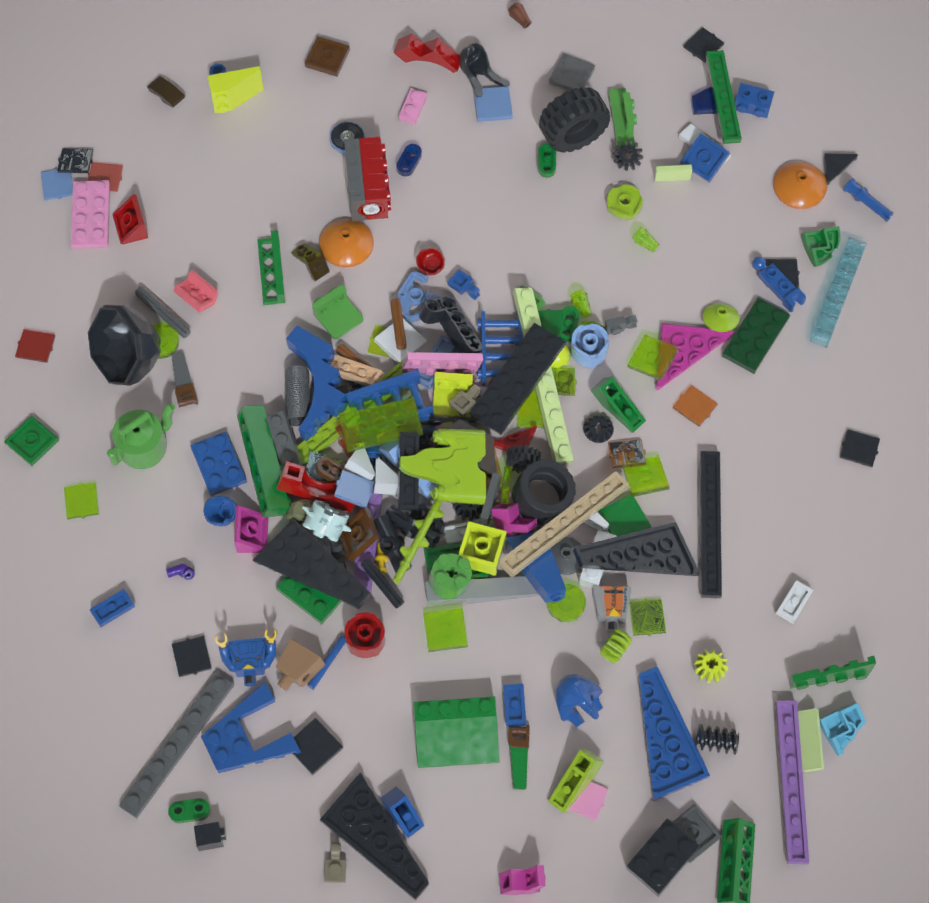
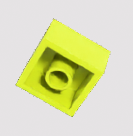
M468 521L458 555L469 560L472 570L496 576L499 560L501 559L506 542L507 531Z

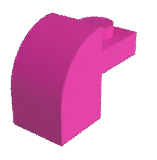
M501 502L491 509L496 529L507 531L506 538L518 536L519 534H528L538 526L537 518H520L518 503Z
M535 865L525 870L509 869L499 873L500 894L525 895L540 892L541 888L546 887L544 865Z

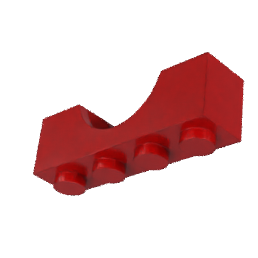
M288 461L285 462L279 477L277 490L312 501H323L330 504L329 506L350 513L355 505L334 496L337 488L336 482L323 483L316 481L306 473L305 467Z

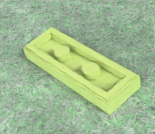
M813 708L798 711L802 771L806 773L824 770L819 710Z

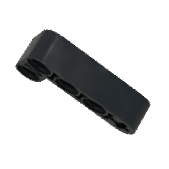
M439 297L425 302L419 314L422 322L426 324L440 323L458 353L481 352L483 348L481 341L454 299L451 297Z

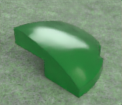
M839 226L801 234L806 253L814 267L828 262L833 257L831 254L834 249L838 248L840 242Z

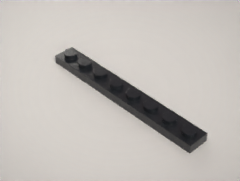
M701 451V598L721 599L720 452Z

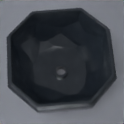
M103 305L87 332L90 357L109 384L131 386L140 382L153 369L161 353L159 334L146 317L130 306Z

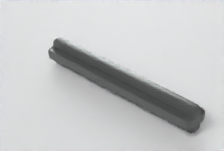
M140 286L136 289V296L183 338L190 335V329L144 287Z

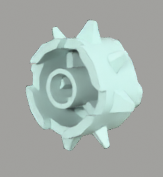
M315 500L311 507L303 506L302 509L307 512L303 526L314 530V535L320 538L327 536L330 540L337 542L343 531L351 532V529L346 525L349 515L342 510H336L330 507V504Z

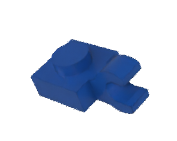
M460 269L447 281L448 286L461 295L466 291L474 300L480 296L478 293L480 289L473 285V278Z

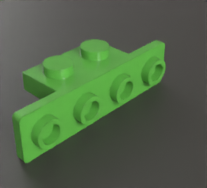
M626 88L609 89L608 93L617 146L622 147V141L628 145L629 140H631V146L635 144L633 129L634 125L637 124V115L633 114L635 108L634 99H631L630 92H626Z

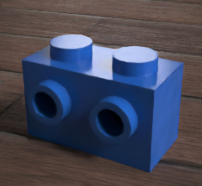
M740 83L735 99L736 111L767 118L775 91Z

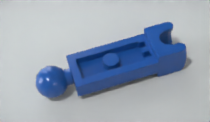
M760 256L752 260V267L757 271H761L758 277L783 302L782 305L789 312H793L795 302L800 305L805 303L806 295L799 288H796L773 263L767 267L765 258Z

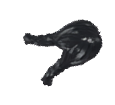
M477 43L469 44L460 52V68L468 77L477 98L483 95L482 85L478 81L477 74L484 75L491 82L499 84V86H510L509 81L501 79L491 70L488 55L483 46Z

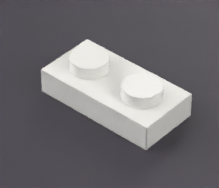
M796 580L776 614L794 624L814 590Z

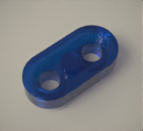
M409 144L405 147L396 164L399 175L406 177L413 174L422 158V149L419 145Z

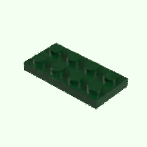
M757 298L722 353V357L755 374L788 322L790 314Z

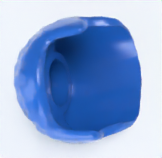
M226 496L209 498L205 502L203 509L206 521L219 527L231 524L235 520L237 504Z

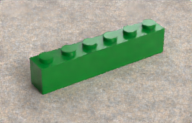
M264 405L242 406L237 414V419L262 518L284 516L290 508L291 502L286 492L277 490L282 467L278 463L277 450L266 420L268 413L265 412Z

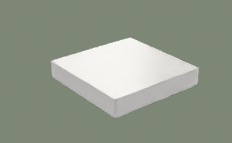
M404 319L406 349L398 350L396 348L393 324L374 338V342L397 364L406 357L408 352H417L427 344V340Z

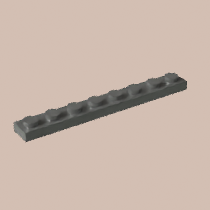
M216 673L119 805L121 809L136 819L139 817L234 687L231 681Z

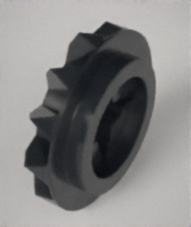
M600 414L596 416L591 415L590 418L586 419L583 426V432L587 439L595 443L608 441L614 431L612 421L607 416L604 417ZM598 423H600L601 428H602V429L599 431V434H597V433H598L597 429H596V428H593V427H596Z

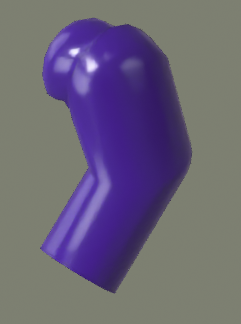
M183 563L166 568L168 578L179 575L186 580H191L195 576V571Z

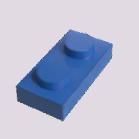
M123 589L91 608L90 612L101 628L134 608L135 605Z
M524 684L503 685L506 726L526 725Z

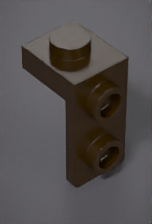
M301 244L291 252L295 258L306 265L312 280L317 281L330 272L323 255L308 244Z

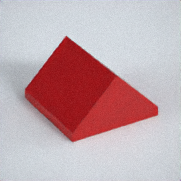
M133 194L112 214L120 244L123 245L148 238L137 196Z

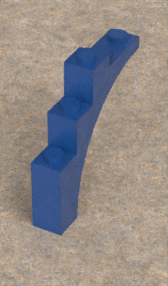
M296 326L286 338L288 349L303 360L314 378L312 405L307 417L298 428L301 438L308 441L316 435L322 423L327 422L330 414L337 418L340 413L346 410L348 403L346 395L336 389L341 382L339 370L330 365L335 355L333 346L303 328Z

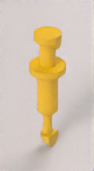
M379 541L377 543L378 556L375 557V561L379 563L378 569L383 574L387 572L385 563L388 561V557L381 551Z

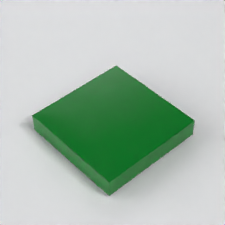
M31 415L4 443L32 467L59 439Z
M632 494L598 511L609 523V533L617 537L651 528V524Z

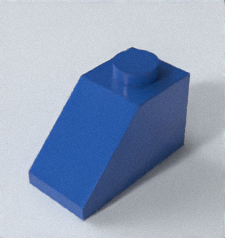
M394 787L380 798L389 815L407 838L424 827L408 797L398 787Z

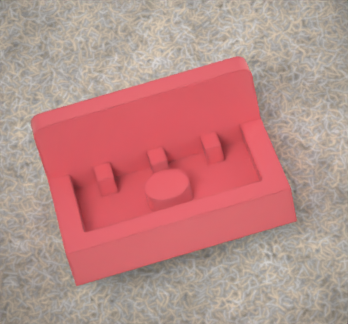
M193 270L189 272L188 279L175 285L173 290L199 313L215 305L218 290Z

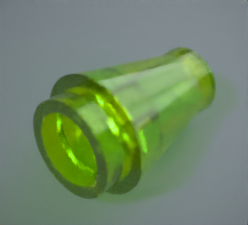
M642 227L632 237L635 240L634 243L653 253L660 245L648 230Z
M583 289L572 293L570 301L579 311L582 318L591 316L592 311L588 294Z

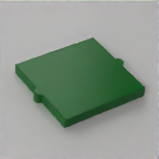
M550 309L538 311L541 326L559 337L564 311Z

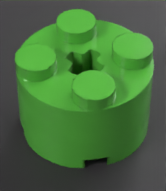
M442 554L434 562L429 575V585L437 596L451 600L466 591L472 576L469 560L457 554Z

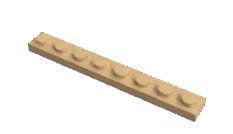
M615 471L499 560V565L511 578L624 492L629 487V484Z

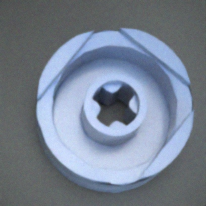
M597 324L581 325L576 328L571 340V357L578 364L591 369L601 364L607 357L609 338L606 330Z

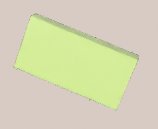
M692 165L656 166L655 181L690 180Z

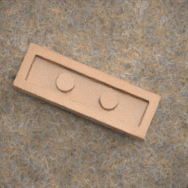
M336 354L334 355V360L330 363L331 366L339 370L341 378L363 386L378 383L384 376L382 370Z

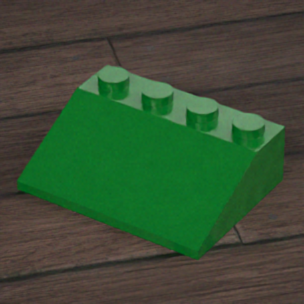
M495 696L414 702L418 768L500 763Z

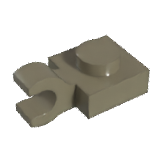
M474 384L467 393L461 390L449 402V406L464 417L476 405L474 400L481 395V389Z
M332 844L331 860H325L324 882L346 883L347 862L346 860H340V844Z

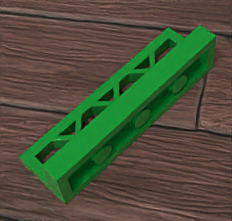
M277 230L271 231V238L257 239L263 305L286 303L280 240ZM272 244V249L267 253L262 249V245ZM268 258L274 261L270 268L263 264ZM269 274L275 277L272 284L265 281ZM273 290L277 293V298L267 299L266 295Z
M741 818L723 820L717 903H750L756 824ZM744 827L748 828L747 837L744 835ZM743 847H744V849H745V851H746V857H745V858H744V856H743V854H742V848H743ZM742 868H743L744 873H745V874H744V879H743L742 876H741V869H742ZM740 889L743 892V900L739 899Z

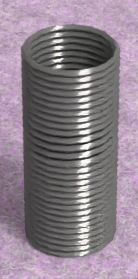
M298 365L288 367L285 370L286 414L290 425L297 427L302 424L310 410L309 369Z

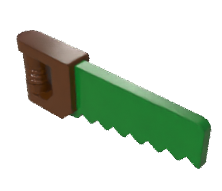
M526 725V727L509 726L508 745L509 749H511L510 755H512L510 759L512 761L511 766L513 767L511 770L513 773L512 778L514 779L512 784L515 790H525L527 787L530 725ZM512 734L526 735V740H516Z

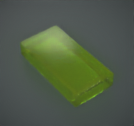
M506 466L504 469L501 502L509 504L513 466Z

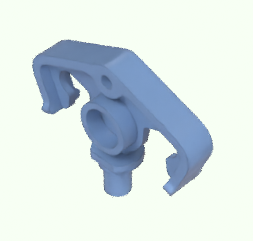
M416 271L409 274L398 292L402 313L407 322L421 320L419 317L420 312H415V314L409 313L412 306H418L424 301L440 297V295L431 294L429 291H426L425 294L420 288H414L413 282L415 280H419L420 283L428 282L427 275Z

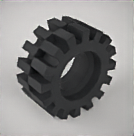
M518 445V447L512 446V448L510 447L507 450L506 467L511 469L510 471L520 473L528 464L530 465L534 461L541 460V451L534 449L532 446L530 448L526 445L525 447Z

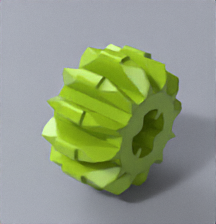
M615 629L600 649V655L608 662L616 663L628 649L632 637L624 630Z

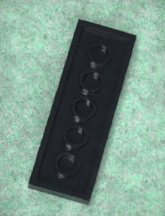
M534 322L469 413L470 416L499 435H502L562 351L566 342Z

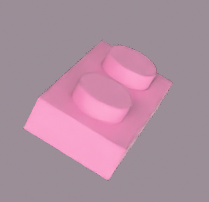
M411 88L399 114V120L415 125L426 102L427 93Z

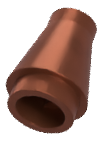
M516 2L508 9L509 16L524 29L531 25L532 22L522 4Z

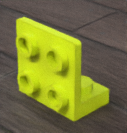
M435 372L433 413L450 417L457 415L460 418H470L469 413L471 410L462 417L449 406V402L461 390L465 393L473 386V374Z

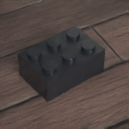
M667 818L629 862L626 870L659 897L695 855L700 846Z

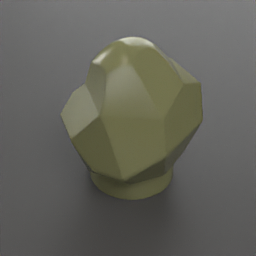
M302 499L292 503L289 512L286 513V517L290 522L294 518L298 523H304L307 512L302 507H311L312 501Z

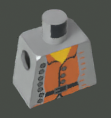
M593 586L592 597L597 622L606 623V632L612 633L618 628V623H626L631 587Z

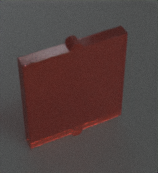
M93 162L90 173H88V181L109 180L110 191L118 192L120 181H122L123 165Z
M23 329L20 341L17 342L18 348L15 357L47 363L50 353L53 351L52 346L56 337L55 334Z

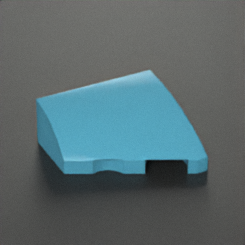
M850 703L820 718V727L837 756H840L844 753L843 750L849 741L855 738L857 730L863 727L866 720L859 704Z

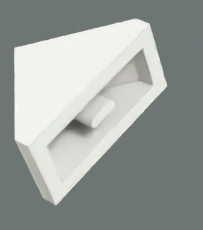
M360 444L343 470L372 481L375 472L364 445Z
M380 458L376 459L374 467V493L398 495V475Z

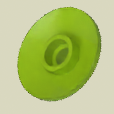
M714 303L707 306L702 315L704 324L717 332H728L735 329L740 319L737 310L725 303Z

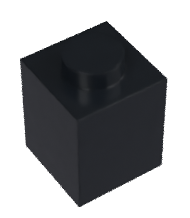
M219 822L194 826L198 851L224 847L223 840H226L225 827L221 828Z

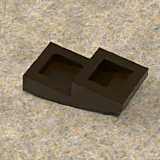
M161 76L157 77L147 86L149 92L159 96L163 103L172 108L185 98V95L177 87Z

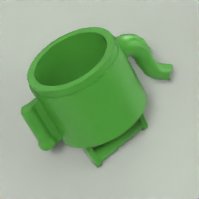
M166 405L162 412L161 421L147 410H132L123 414L114 424L112 431L116 447L107 451L112 465L116 466L123 461L135 469H148L158 464L166 452L167 442L164 434L172 426L171 413L175 409V405Z

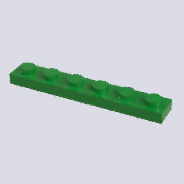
M724 50L706 51L705 56L723 144L741 143L742 137Z

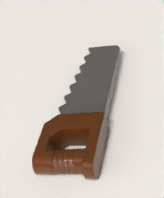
M183 352L171 354L176 386L175 395L178 406L183 407L194 403L197 405V397L193 383H191ZM192 393L193 395L191 397L181 399L183 395Z

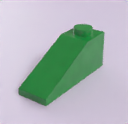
M613 376L603 378L590 390L600 404L631 433H634L646 422V419Z

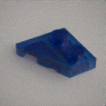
M712 86L692 96L693 115L717 114Z

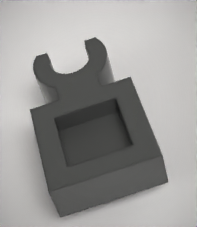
M631 315L627 318L623 316L605 320L604 329L608 335H617L626 328L632 329L637 327L636 323L638 321L636 315Z

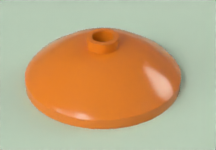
M797 161L785 164L776 172L773 189L778 199L785 205L796 209H808L818 205L824 199L827 192V182L822 171L816 166L807 162Z
M339 219L324 228L320 235L319 247L321 254L329 263L338 267H354L363 263L371 255L374 239L370 229L364 223L352 221V219Z

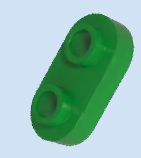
M549 144L541 145L538 150V172L545 178H550L556 173V150L551 148Z
M568 306L563 309L564 314L559 338L565 342H571L573 332L577 328L579 321V311L575 307Z
M189 799L172 803L168 809V815L175 823L202 821L210 815L211 809L205 799ZM197 806H203L201 811H196ZM176 809H182L180 814H175Z

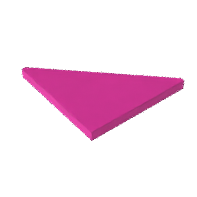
M662 323L656 390H660L732 337L733 331L717 332L710 328Z

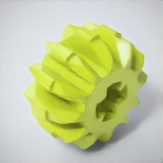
M705 649L703 655L698 654V660L694 662V666L697 667L695 674H701L700 680L707 678L708 684L711 682V679L715 683L719 682V678L724 679L726 675L724 672L728 671V666L725 665L728 660L726 658L721 659L722 652L716 655L715 649H712L711 653ZM709 664H713V669L709 668Z

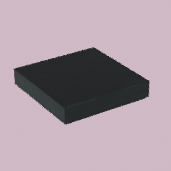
M315 718L294 736L301 753L292 754L313 776L343 749V746Z

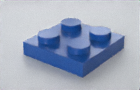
M700 133L680 161V164L692 165V172L710 183L729 157L730 152Z

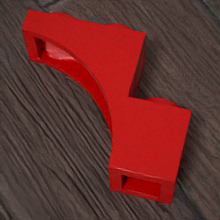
M411 33L398 39L394 54L405 63L427 61L438 64L452 73L457 72L460 66L459 54L440 38L423 43Z

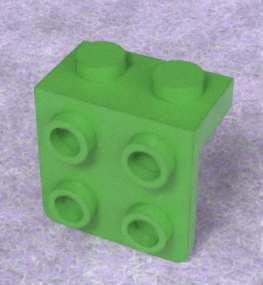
M342 284L332 288L328 294L317 298L312 303L313 315L333 339L340 338L364 321L363 316L348 300L347 290Z

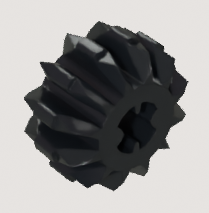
M631 140L628 141V145L622 141V147H615L618 152H613V156L617 157L614 159V163L620 162L618 165L619 169L624 165L625 171H628V166L635 170V165H641L639 160L643 159V155L640 154L642 148L636 149L638 143L631 146ZM629 152V155L631 153V159H627L628 157L624 158L625 153Z
M454 503L453 509L456 510V516L462 515L461 519L463 521L466 517L469 518V521H473V517L480 518L484 505L470 504L471 506H468L465 503Z

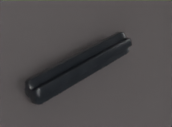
M370 558L365 559L361 563L362 568L396 609L404 604L402 597Z

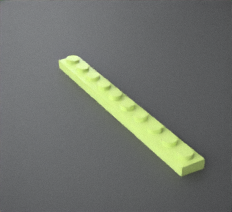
M532 287L515 288L513 290L523 338L534 322L541 326ZM550 366L535 388L552 460L560 464L572 463L574 459Z

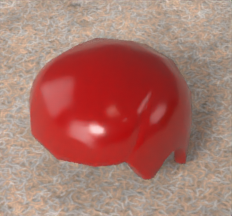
M435 248L422 249L416 256V264L423 274L433 276L439 274L444 269L445 258L442 252Z

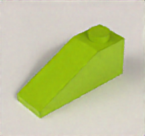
M580 749L548 802L561 812L566 813L595 778L604 760L590 750Z

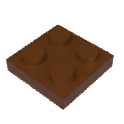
M317 36L305 61V67L338 77L350 51V46Z
M366 507L361 509L347 522L346 525L351 529V532L343 531L340 536L347 559L350 561H354L379 539L371 511Z

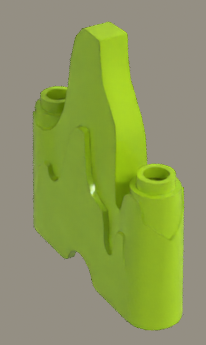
M434 430L433 442L447 448H428L416 455L400 457L399 469L404 474L438 485L433 488V499L452 503L485 504L486 474L478 468V462L486 454L484 430Z

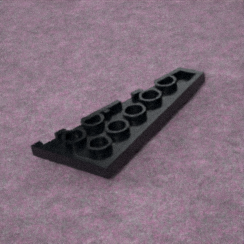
M294 518L252 560L258 565L267 567L274 572H278L287 578L316 589L357 609L372 596Z
M676 522L578 546L573 549L579 567L585 569L698 576L700 574Z
M360 772L321 817L320 822L416 901L429 886V882Z

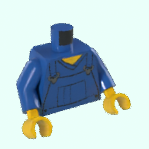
M267 628L265 638L228 641V644H226V633H224L225 639L223 641H219L217 634L215 635V641L220 645L219 652L222 662L229 671L235 672L236 677H244L245 686H255L257 684L256 676L264 675L265 669L270 668L276 657V641L274 639L278 634L277 629L274 630V636L268 634Z

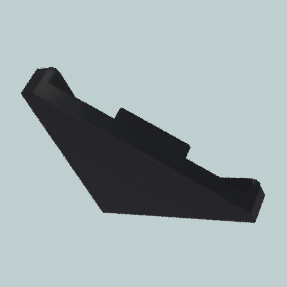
M825 154L824 166L827 185L844 172L853 161H856L858 154Z

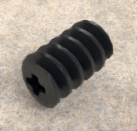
M699 724L696 734V746L700 744V748L703 751L705 746L708 745L710 752L716 746L717 753H720L722 747H724L725 754H728L731 748L733 754L736 755L739 745V732L737 734L736 730L732 728L730 733H728V729L724 727L720 733L718 726L712 731L710 725H707L704 730L703 725Z

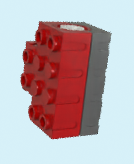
M381 137L344 140L352 221L388 218V211H391V196L385 143L381 144Z

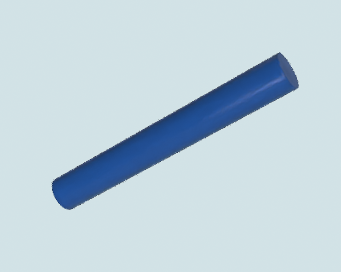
M339 637L324 660L325 666L308 683L307 686L310 689H315L347 640L344 637Z

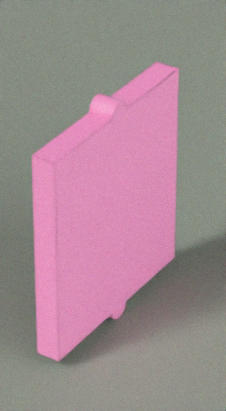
M591 782L569 810L596 821L601 807H604L603 801L608 788Z

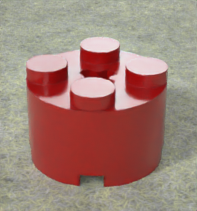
M368 612L358 613L346 623L344 631L345 640H347L346 645L351 654L360 658H371L380 654L385 645L386 637L384 625L376 615Z

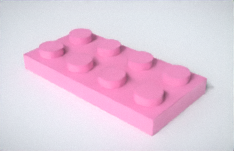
M109 180L73 182L72 248L109 247Z
M408 352L401 365V373H408L418 369L419 373H425L426 375H435V372L475 374L483 362V354Z

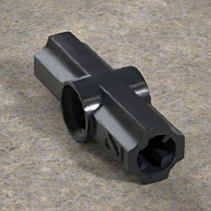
M392 504L385 514L389 515L392 524L400 528L403 535L415 539L419 529L415 526L414 522L415 520H423V518L408 513L405 510H398V506ZM429 527L425 535L429 543L428 547L430 549L434 548L441 538L440 533Z
M385 514L374 519V523L380 538V549L383 553L387 554L395 573H397L400 562L404 559L400 548L405 546V542L400 535H397L389 515Z

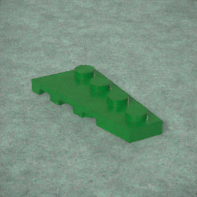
M875 656L867 657L868 661L858 663L857 660L849 661L848 664L840 668L837 664L824 668L823 672H820L819 669L793 674L789 679L790 689L797 688V690L808 688L809 685L821 687L827 685L828 682L834 681L836 683H844L852 678L856 680L866 679L876 665Z

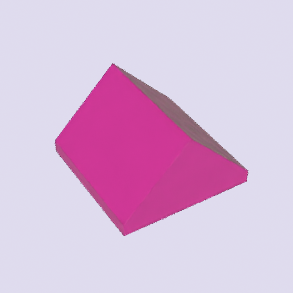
M238 505L235 512L234 544L237 553H260L268 543V517L262 518L261 513Z

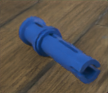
M854 178L849 180L843 188L844 192H848L855 197V201L864 203L886 222L891 218L890 216H893V212L868 193L867 188L857 184Z

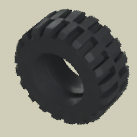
M580 87L579 89L574 88L569 92L566 91L561 96L555 97L552 102H549L547 108H544L542 115H540L539 127L551 148L562 153L566 151L573 152L576 149L580 150L582 147L590 145L592 141H596L605 132V128H608L611 115L598 91L589 87Z

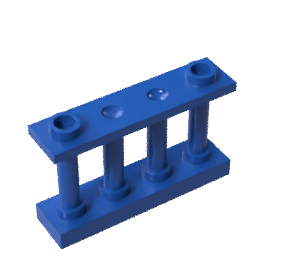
M481 311V318H478V329H481L483 362L482 368H478V379H482V386H486V377H496L500 371L486 370V361H507L512 354L486 353V344H515V346H518L523 339L519 316L515 320H485V311ZM485 327H515V329H518V335L485 336Z
M418 369L346 393L349 408L356 407L364 429L359 430L361 440H372L377 435L418 421L424 422L434 416L432 405L425 408L417 385L421 383ZM405 388L411 390L418 408L417 411L408 414L399 393L400 390ZM388 394L393 396L400 414L399 417L389 420L381 399L382 396ZM370 400L375 402L382 423L371 426L363 406L364 402Z

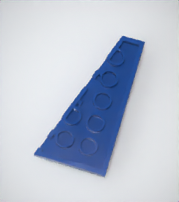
M658 667L638 675L653 801L710 777Z

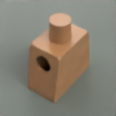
M290 639L276 665L277 670L282 675L277 685L285 691L289 689L293 682L300 687H304L325 666V663L319 655Z

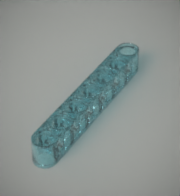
M849 237L809 342L828 347L866 247V242Z

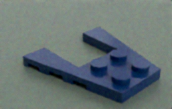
M266 683L261 685L201 736L218 773L242 768L244 765L252 763H263L264 760L272 758H283L285 755L292 753H301L292 733L256 751L253 750L239 720L275 702Z

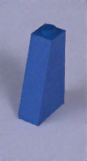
M537 531L506 538V552L510 553ZM550 548L521 570L545 603L559 602L565 598L566 592L565 584Z

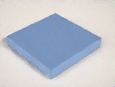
M509 86L482 88L483 95L478 98L475 96L474 90L477 122L513 119Z

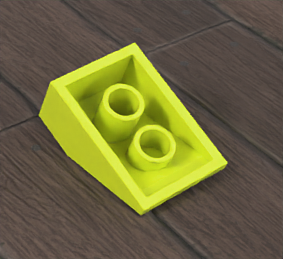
M260 66L207 76L215 113H225L234 110L264 90Z

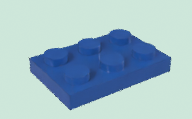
M226 432L190 445L210 496L247 483Z

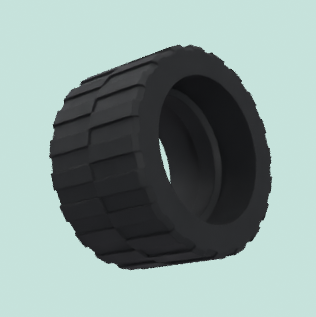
M545 459L534 461L525 467L512 489L513 503H518L519 513L523 518H537L539 525L547 524L572 504L576 495V484L572 474L562 464ZM542 480L551 484L558 493L559 503L548 505L536 500L530 493L528 482Z

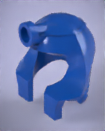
M570 674L564 676L556 687V702L561 720L570 721L576 728L585 722L576 710H573L575 706L581 707L593 719H598V712L603 709L599 701V696L603 693L600 686L581 675Z

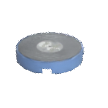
M353 122L339 123L330 132L331 146L341 154H345L344 140L358 138L360 140V138H365L363 128Z

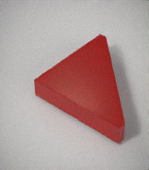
M533 425L529 429L520 430L497 441L494 440V447L507 452L508 448H512V446L518 447V445L525 447L526 445L529 448L537 426Z

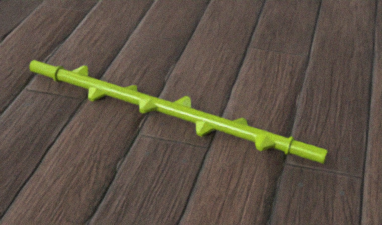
M431 490V492H430V495L432 496V498H433V490ZM434 499V503L425 520H415L414 524L419 531L410 547L400 548L404 559L400 562V567L393 578L395 583L400 584L407 569L410 568V563L418 548H428L429 543L425 535L434 518L444 517L445 514L440 509L443 501Z

